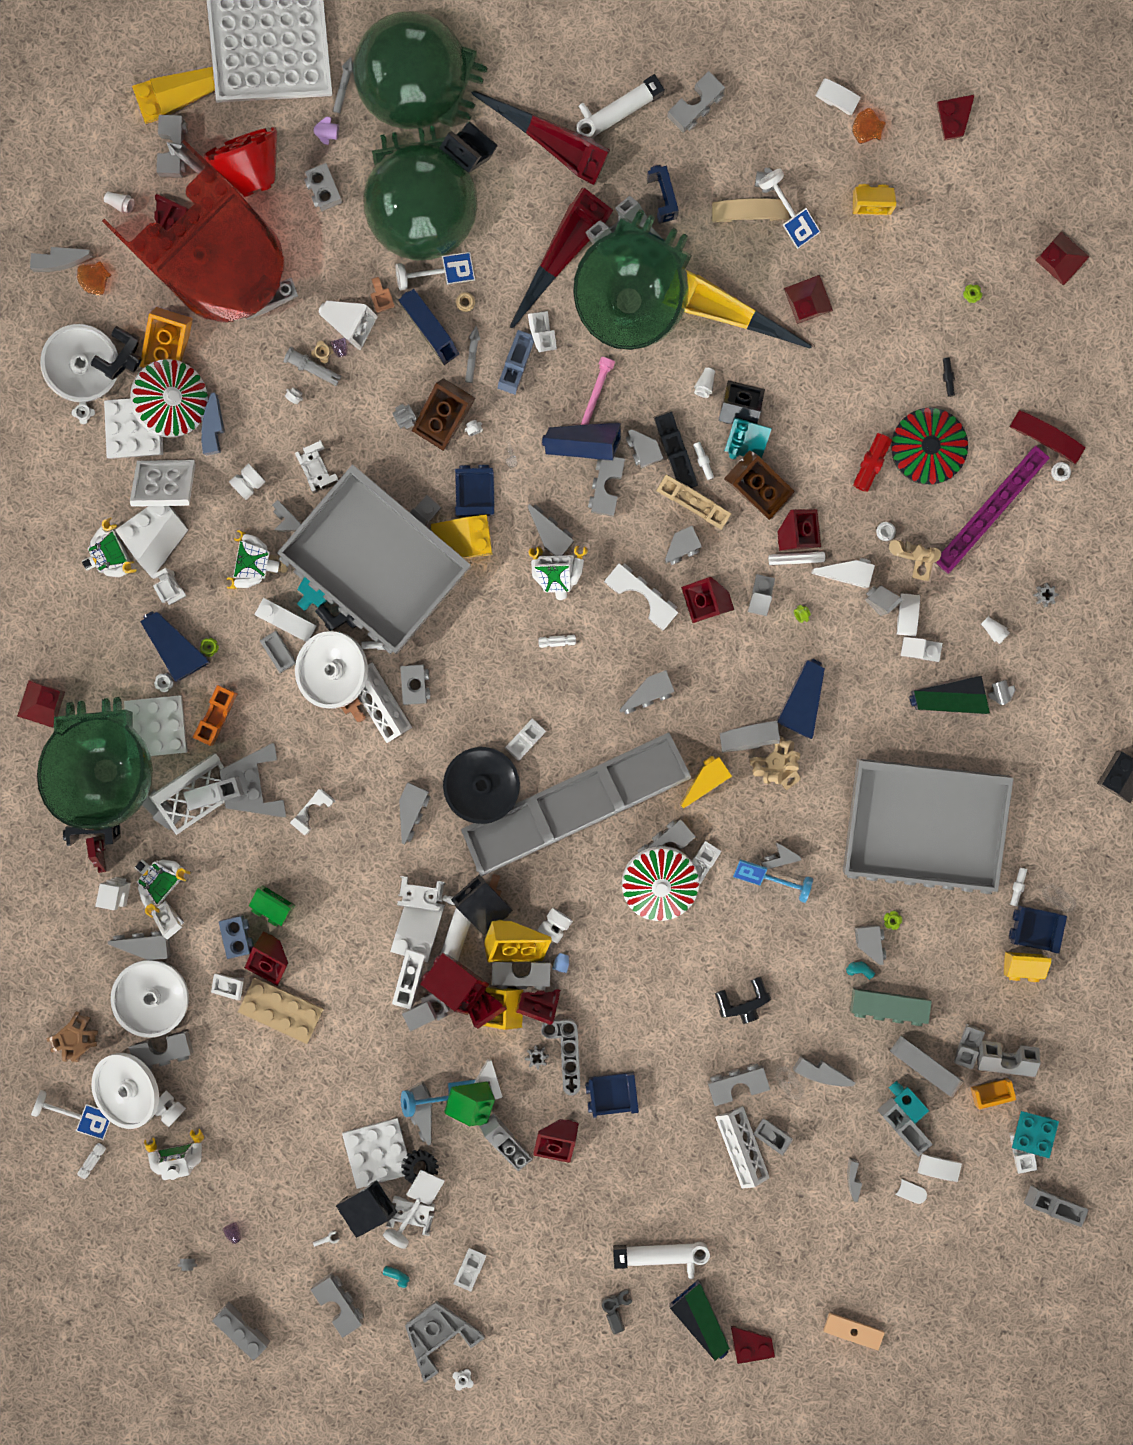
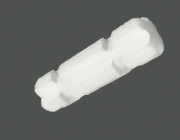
M565 635L550 636L549 638L540 637L538 639L539 647L541 648L576 644L575 635H567V637Z
M100 1143L96 1144L84 1162L83 1167L78 1171V1176L83 1179L88 1177L90 1171L100 1159V1155L106 1150L105 1146Z

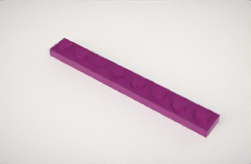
M1035 445L941 552L940 559L934 563L949 574L1050 457Z

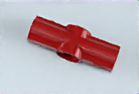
M876 434L869 451L866 452L864 460L860 464L861 468L852 486L864 492L869 491L876 474L879 473L885 461L884 457L892 439L883 434Z

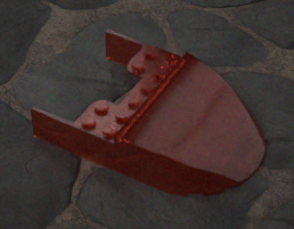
M183 140L182 144L204 167L186 187V195L194 205L168 231L158 223H150L130 242L126 241L105 218L102 222L196 315L204 319L223 323L234 322V320L244 317L249 318L262 310L272 300L280 287L282 272L284 273L285 265L282 245L273 229L240 193L195 149Z

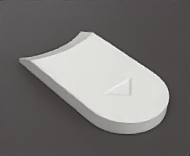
M901 1179V1186L895 1194L917 1204L923 1203L927 1198L924 1188Z

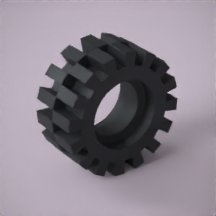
M413 1150L412 1154H407V1159H403L405 1164H401V1168L404 1169L401 1172L405 1175L404 1178L411 1184H413L417 1177L414 1173V1166L419 1161L426 1163L425 1172L438 1175V1171H436L439 1168V1165L436 1164L438 1162L437 1159L425 1150Z

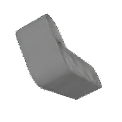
M571 1018L554 1019L552 1025L555 1027V1031L547 1033L544 1027L548 1024L543 1022L541 1033L545 1038H561L563 1089L568 1095H576L580 1090L577 1023ZM571 1023L574 1026V1030L566 1032L563 1028L564 1025ZM573 1043L575 1049L567 1051L564 1048L565 1044ZM568 1062H574L576 1068L570 1071L566 1069L565 1065ZM569 1076H573V1083L577 1085L572 1090L569 1086H566L570 1083Z
M902 1036L898 1038L890 1049L892 1054L951 1097L954 1096L964 1082Z

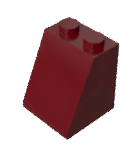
M442 953L434 960L431 970L423 975V981L420 985L454 1012L468 1015L489 986V983L450 955Z

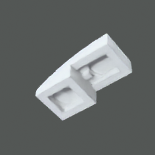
M826 78L823 79L815 95L828 105H834L848 115L853 114L861 98L852 91Z
M548 311L528 314L532 337L538 351L557 350L554 330L550 331Z
M901 593L900 598L902 601L899 603L897 634L916 636L920 595Z
M531 719L505 749L519 761L546 731L535 720Z
M706 841L692 860L698 874L699 884H701L721 853L720 850Z
M1015 1132L1009 1133L1011 1145L1013 1144ZM1012 1148L1018 1174L1037 1170L1035 1154Z
M922 1154L917 1173L958 1182L962 1163Z
M469 1248L453 1284L471 1292L486 1255Z

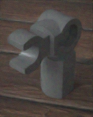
M627 1289L622 1290L617 1296H606L601 1301L603 1310L608 1313L606 1317L613 1334H618L625 1330L620 1314L615 1309L619 1308L621 1304L629 1305L632 1303L631 1299H623V1296L629 1293Z

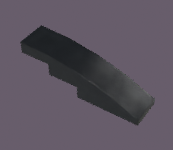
M668 411L654 416L653 418L674 478L690 488L698 486L673 412Z

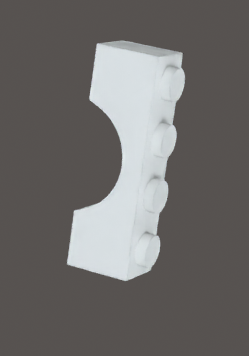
M618 564L604 583L618 594L630 590L643 594L650 605L648 619L663 631L677 615V606L669 600L666 603L661 598L662 594L655 588L649 589L646 586L647 582L642 577L638 576L636 578L631 574L633 570L626 564Z

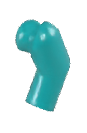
M862 961L852 962L846 968L848 975L853 976L854 974L862 973L869 980L876 974Z
M389 1266L384 1267L383 1275L398 1280L397 1285L399 1287L406 1288L410 1281L408 1275L398 1269Z

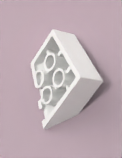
M148 506L115 531L137 562L153 579L152 575L157 573L159 568L165 563L188 529L172 506Z

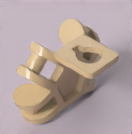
M893 540L889 544V550L893 555L915 560L913 578L929 581L933 563L937 562L941 557L939 549L935 547L925 549L922 544L912 545L908 541L904 545V542L901 540ZM925 562L926 573L921 576L919 568Z
M779 736L780 743L775 744V749L766 758L753 757L749 761L750 765L754 768L752 770L754 776H763L765 784L775 782V784H782L785 790H788L801 779L797 772L799 769L797 761L801 755L799 752L793 751V741H786L784 737ZM790 777H794V779L790 783H787Z

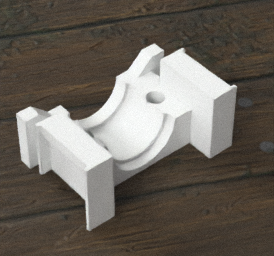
M321 440L308 447H303L305 454L295 453L313 493L317 492L316 487L318 486L323 490V486L336 480L339 481L336 474L329 476L319 451L325 449Z
M167 568L152 575L153 579H160V582L153 585L161 602H168L171 605L187 595H185L183 589L176 582L174 571Z
M318 789L290 824L303 835L308 834L311 830L308 826V821L310 820L308 816L309 806L312 804L322 806L324 803L331 807L335 800L322 789Z
M400 876L402 882L400 895L398 894V896L403 898L402 901H398V906L440 911V907L436 906L437 902H443L442 894L445 882L437 881L436 888L408 885L409 878Z
M394 1195L392 1203H396L393 1206L397 1213L387 1222L386 1227L393 1228L395 1221L403 1223L414 1205L413 1202ZM420 1203L408 1222L411 1225L424 1227L422 1235L430 1236L431 1222L435 1214L430 1211H434L435 1204L431 1203L429 1206L425 1203Z

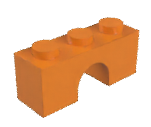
M221 685L216 686L209 701V709L203 720H200L193 735L194 739L209 746H214L238 693Z

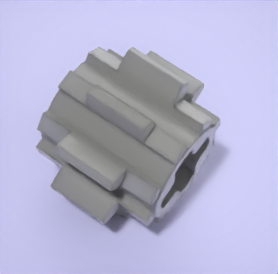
M409 404L397 406L395 408L396 411L392 414L400 429L403 427L408 429L413 426V422L417 419Z
M1044 583L1042 588L1040 586L1036 587L1038 592L1033 594L1038 599L1036 604L1042 602L1044 607H1048V603H1056L1054 597L1059 596V594L1054 592L1055 586L1050 588L1048 583ZM1046 592L1050 596L1046 598L1042 596V593Z
M535 1045L534 1050L527 1049L529 1055L525 1057V1060L530 1061L529 1067L534 1065L539 1070V1065H547L544 1059L548 1058L549 1054L543 1053L545 1047L538 1049L537 1045ZM538 1053L541 1054V1055H540V1059H541V1060H538V1059H537L536 1061L533 1060V1058H534L533 1054H535V1055H538Z

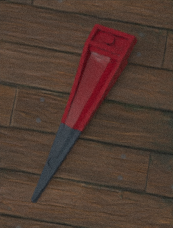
M477 91L471 92L473 96L498 112L545 148L577 177L592 185L597 183L610 149L580 133Z
M581 188L572 204L569 205L510 324V328L516 326L546 288L590 241L585 232L598 221H602L605 224L612 214L613 209L586 188Z

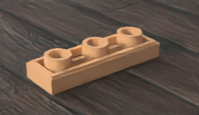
M830 1312L823 1329L825 1333L878 1351L885 1333L883 1330ZM852 1329H857L855 1333H851Z

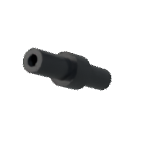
M948 357L943 358V382H946L947 397L955 396L953 383L955 375L952 372L951 360Z

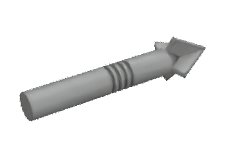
M351 57L342 66L343 74L333 112L339 114L350 74L354 72Z
M167 142L171 156L177 155L207 182L213 179L209 172L181 150L182 145Z
M477 326L469 335V359L465 378L467 383H473L475 355L477 353L478 341L480 340Z

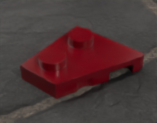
M974 94L937 102L944 141L964 136L974 101Z
M156 194L154 235L173 245L190 210Z
M102 836L86 838L89 860L92 861L94 867H98V873L106 872L104 851H106L105 840L102 839Z
M555 989L551 992L543 990L535 993L522 992L519 995L516 1013L552 1025L561 990Z
M484 991L469 1012L473 1026L479 1029L507 1010V1007Z
M731 1326L737 1364L775 1358L773 1342L770 1336L760 1335L750 1330L747 1331Z

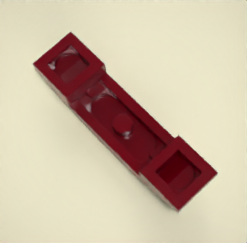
M1018 410L1009 426L1022 435L1029 436L1054 450L1061 457L1074 464H1077L1086 448L1061 430Z

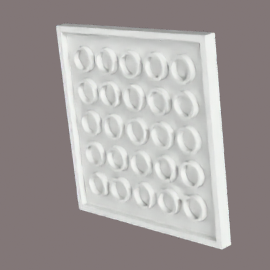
M207 0L216 103L332 96L323 0Z

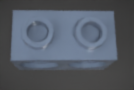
M244 915L220 920L219 927L227 959L250 954L254 943L252 937L249 938L247 930H250L248 919H244ZM232 922L239 924L240 929L238 932L232 931ZM236 941H241L244 944L242 951L236 949Z

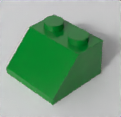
M262 885L257 888L249 907L252 908L251 911L260 917L264 915L269 918V923L277 927L278 925H284L295 904Z
M488 1081L451 1087L444 1110L445 1114L469 1127L487 1124L495 1101Z

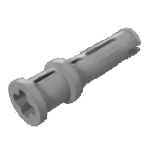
M293 347L289 348L283 362H289L297 366L300 371L305 369L334 386L338 385L339 382L337 380L340 381L342 375L310 360L309 355H302L295 351Z

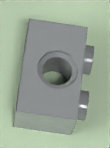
M425 665L400 666L403 705L427 703V699H430V688H426V680H429V670L425 669ZM414 679H418L421 682V687L418 690L411 688V682Z

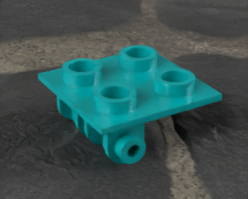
M734 418L724 451L728 452L731 459H736L739 455L744 456L749 450L762 459L772 428Z
M1021 1111L1012 1148L1050 1159L1059 1121L1047 1116L1042 1117Z

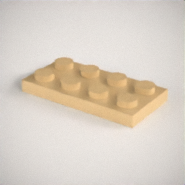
M254 977L238 1012L308 1044L324 1009Z

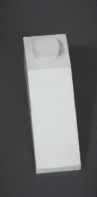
M860 558L859 561L854 560L815 568L811 574L867 589L869 588L875 565L870 564V560Z
M265 598L262 599L254 614L305 642L311 638L317 627Z
M406 949L392 1002L393 1005L411 1009L414 1005L425 954Z

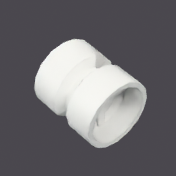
M249 463L241 470V475L236 474L229 481L245 500L254 493V488L259 489L266 482Z
M552 907L547 915L548 920L542 922L538 931L550 936L552 941L558 944L564 935L563 930H567L573 921Z
M166 1090L159 1097V1105L155 1115L161 1116V1121L170 1127L186 1108L180 1102H174V1097Z

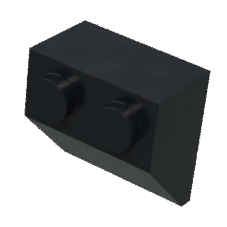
M728 380L718 421L733 424L734 418H739L758 424L765 389Z
M1116 751L1097 784L1128 803H1131L1133 800V758L1122 751Z

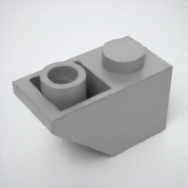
M632 429L628 431L629 436L626 437L629 448L633 447L635 454L632 456L636 466L640 465L642 469L663 461V456L656 440Z
M693 526L674 534L664 560L666 564L670 562L671 565L682 561L681 557L688 554L691 557L699 553L698 549L702 546Z
M879 925L855 927L856 946L879 965H884L883 960L886 959L885 948H882L881 942L884 940L883 929H880Z

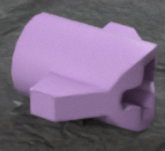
M329 116L325 117L314 127V134L326 145H329L330 139L337 140L339 133V124L331 123L332 117Z

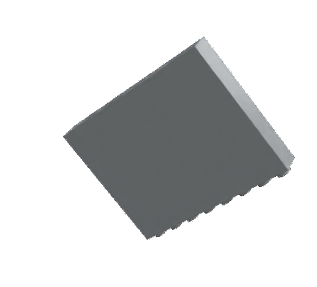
M353 464L277 552L281 556L279 560L287 567L291 564L295 568L293 572L301 579L306 577L310 581L308 584L316 592L319 589L324 592L323 598L331 604L333 602L340 606L338 610L346 617L348 614L354 618L353 623L360 629L365 627L369 631L367 635L375 642L379 639L384 643L382 648L389 654L392 652L398 654L472 567L471 564Z
M857 758L843 873L852 879H858L859 876H862L870 881H877L879 878L885 879V882L897 883V881H904L906 885L923 883V886L934 888L935 885H941L943 889L954 890V887H958L966 892H973V889L980 890L984 894H992V891L998 892L1013 777L1001 774Z

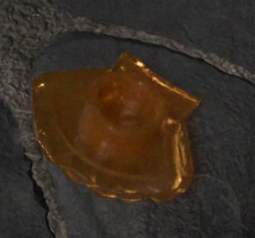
M867 108L858 113L854 119L852 126L853 135L859 144L872 139L881 140L886 122L880 121L871 108Z
M99 261L95 265H80L77 270V280L83 290L93 295L104 294L107 278L112 275L105 269L102 262Z

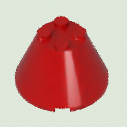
M271 127L272 131H267L266 128L243 134L224 142L225 146L210 149L204 154V158L243 197L254 194V191L261 189V191L268 190L276 180L277 129L276 127Z

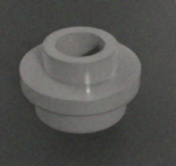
M180 1259L178 1267H181V1271H193V1267H197V1264H195V1259Z

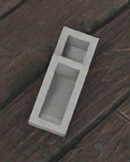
M51 247L50 255L31 253L30 269L34 272L61 271L86 262L93 258V253L86 249Z
M777 721L745 726L720 733L722 753L755 749L763 745L780 743Z
M800 1056L793 1067L796 1073L819 1083L834 1086L855 1085L854 1080L823 1060H820L816 1066Z
M892 1097L877 1110L918 1157L933 1145Z
M1032 1185L1024 1201V1204L1032 1209L1082 1227L1089 1210Z

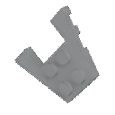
M274 743L219 770L221 781L239 776L244 795L224 800L225 808L286 817L284 801L263 803L257 763L277 760Z
M437 1301L405 1324L424 1382H427L439 1373V1369L428 1355L457 1333H460L470 1348L485 1338L482 1332Z

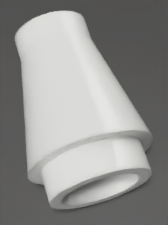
M108 191L104 196L105 203L110 204L123 214L130 213L133 210L134 199L130 195Z
M711 368L704 369V372L694 386V393L696 395L708 398L712 394L715 370Z
M989 616L981 624L993 641H997L999 644L1010 634L1007 627L991 619Z

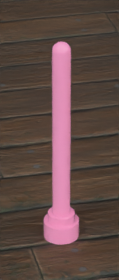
M600 358V372L581 425H589L606 375L613 369L615 361L611 359Z

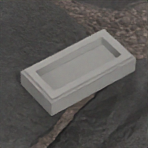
M277 631L260 640L279 673L296 664Z

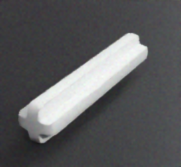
M825 552L769 555L768 562L769 565L824 562Z

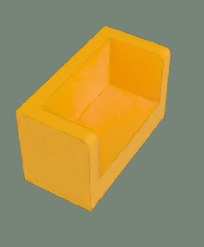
M1008 1078L970 1087L975 1106L979 1110L1016 1100L1012 1081Z

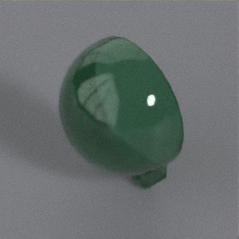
M401 11L384 16L372 24L364 33L355 51L353 78L358 96L367 110L378 120L392 127L406 130L422 129L437 123L453 127L456 117L465 120L471 119L469 113L459 110L460 105L469 109L475 107L473 102L463 99L468 81L483 84L484 81L482 77L471 74L472 69L485 73L488 68L475 62L477 51L462 46L454 32L441 20L427 13Z
M434 125L430 126L429 129L432 140L427 141L424 139L425 134L422 127L418 128L420 142L399 146L397 133L394 132L392 133L394 147L387 148L385 134L380 135L383 149L372 150L374 167L366 181L363 194L366 221L377 241L388 251L402 258L415 261L433 260L445 256L459 247L469 235L475 223L478 209L477 190L471 174L439 148L445 137L436 138Z
M641 209L636 213L633 221L621 218L613 233L599 239L586 251L579 262L574 277L573 295L581 322L596 339L616 349H641L662 341L676 328L688 304L689 284L685 269L692 255L683 250L688 235L683 234L676 246L672 243L677 236V229H671L666 240L650 232L655 219L654 216H648L644 226H639L644 216V211Z
M120 697L114 698L113 711H111L110 700L104 698L102 699V712L86 713L85 702L79 701L77 703V714L75 715L73 702L66 703V716L54 717V732L44 745L38 761L37 783L44 805L63 824L80 830L98 831L112 828L130 819L147 799L153 778L152 758L145 741L133 728V712L126 709L122 710Z

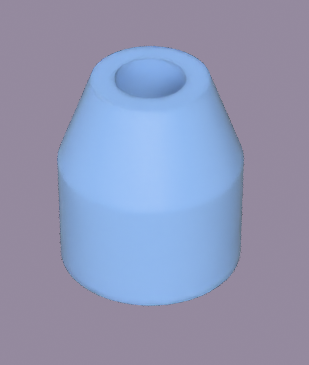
M559 953L554 960L552 969L567 973L569 956Z

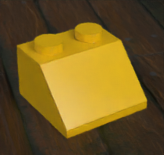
M860 184L853 190V214L891 215L896 208L894 188H889V185L870 187L869 184Z
M1005 952L1003 975L1013 981H1020V978H1028L1030 982H1039L1040 979H1046L1051 958L1043 954Z
M487 987L485 991L505 1005L507 1010L483 1026L504 1030L522 1028L523 1015L516 1013L519 995L523 992V989Z

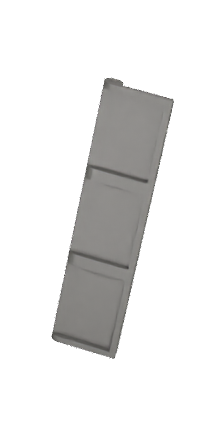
M666 733L516 803L507 815L495 822L487 824L473 823L461 829L476 865V871L482 877L692 778L690 770L687 769L670 733Z

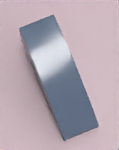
M517 330L497 389L516 395L534 344L531 334Z
M211 393L203 415L201 442L203 454L206 456L221 453L218 434L225 433L219 398L216 393Z

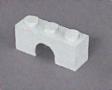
M121 877L106 880V882L100 883L95 907L117 910L119 906H126L131 883L126 882V879Z

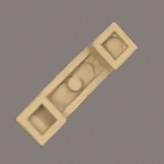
M736 199L712 203V222L770 219V221L789 220V212L781 199Z
M665 474L656 489L660 494L689 509L721 530L732 514L709 498Z

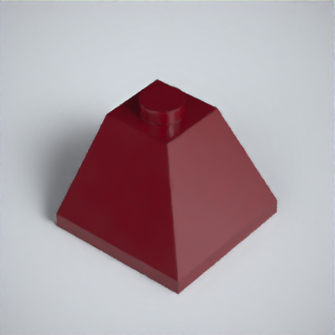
M1060 232L1035 261L1064 286L1089 256L1063 232Z
M820 275L784 288L797 324L833 311Z
M792 509L789 511L777 531L779 551L821 547L818 509Z
M712 577L681 587L692 623L734 610L729 591Z
M28 680L17 717L54 728L65 691Z
M263 931L253 946L244 968L278 986L288 966V960L281 941Z
M559 1119L539 1130L533 1156L570 1163L579 1123Z

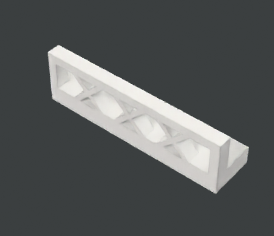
M373 662L368 664L367 680L358 697L384 740L388 743L410 730L412 726ZM367 693L372 696V702L367 699ZM377 709L383 714L382 718H379L376 714ZM387 726H389L394 732L392 736H390L387 732Z
M741 1106L729 1113L717 1115L715 1118L741 1188L756 1187L769 1179V1174L744 1107ZM738 1113L741 1118L740 1124L737 1123L735 1115ZM743 1132L747 1134V1142L743 1140ZM750 1150L754 1153L753 1160L749 1156ZM757 1168L760 1169L762 1175L760 1178H757L756 1175Z

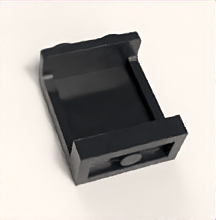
M469 121L462 131L457 134L452 131L449 132L439 148L465 171L470 173L487 162L498 145Z
M120 818L73 821L63 830V840L66 841L67 846H71L79 840V834L104 833L105 845L114 844L121 838Z
M480 874L451 899L455 907L484 936L488 933L492 921L503 920L513 911L510 905L493 890Z
M377 1180L352 1196H346L336 1205L339 1213L356 1238L388 1222L397 1213V1210Z

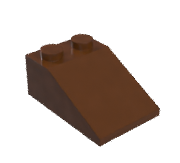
M445 378L441 379L433 387L411 431L444 451L467 416L476 398Z
M750 450L724 478L729 485L768 520L775 515L795 492L766 462Z

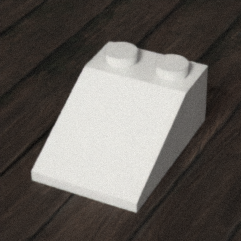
M436 904V906L440 907V911L404 906L390 952L405 956L406 949L425 954L424 962H428L445 905Z

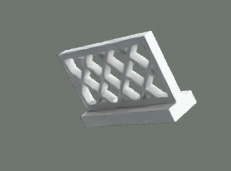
M216 753L211 754L149 796L176 835L224 803V801H221L212 806L207 805L205 807L209 808L203 811L204 807H201L200 814L197 816H190L188 807L186 815L175 813L177 801L186 803V801L178 799L180 790H193L195 780L198 778L206 779L205 786L209 784V780L221 781V778H210L211 770L218 765L220 770L224 768ZM166 800L174 801L173 811H165L160 804ZM174 815L185 817L184 825L178 829L173 824Z

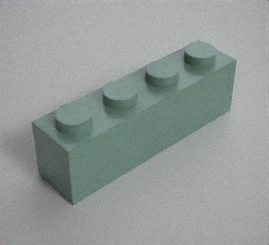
M853 988L850 1011L854 1013L855 1017L866 1018V1015L873 1016L875 1020L885 1021V1018H890L895 1023L903 1024L904 1021H911V1025L923 1026V1023L929 1024L932 1001L926 998Z

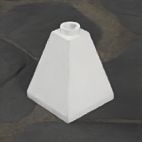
M326 301L319 308V315L359 350H361L378 317L365 304Z

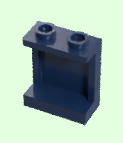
M655 165L647 173V184L656 181L660 184L665 206L658 208L657 220L659 224L676 220L679 209L667 165L663 167Z
M460 465L459 469H455L456 517L495 516L494 469L490 468V465H478V468H470V465Z
M1018 905V908L1013 912L1015 923L1014 928H1011L1009 931L1010 943L1059 954L1067 916Z
M634 1072L589 1077V1082L585 1083L586 1094L591 1096V1101L587 1102L588 1112L593 1114V1118H597L598 1115L631 1112V1114L639 1113Z

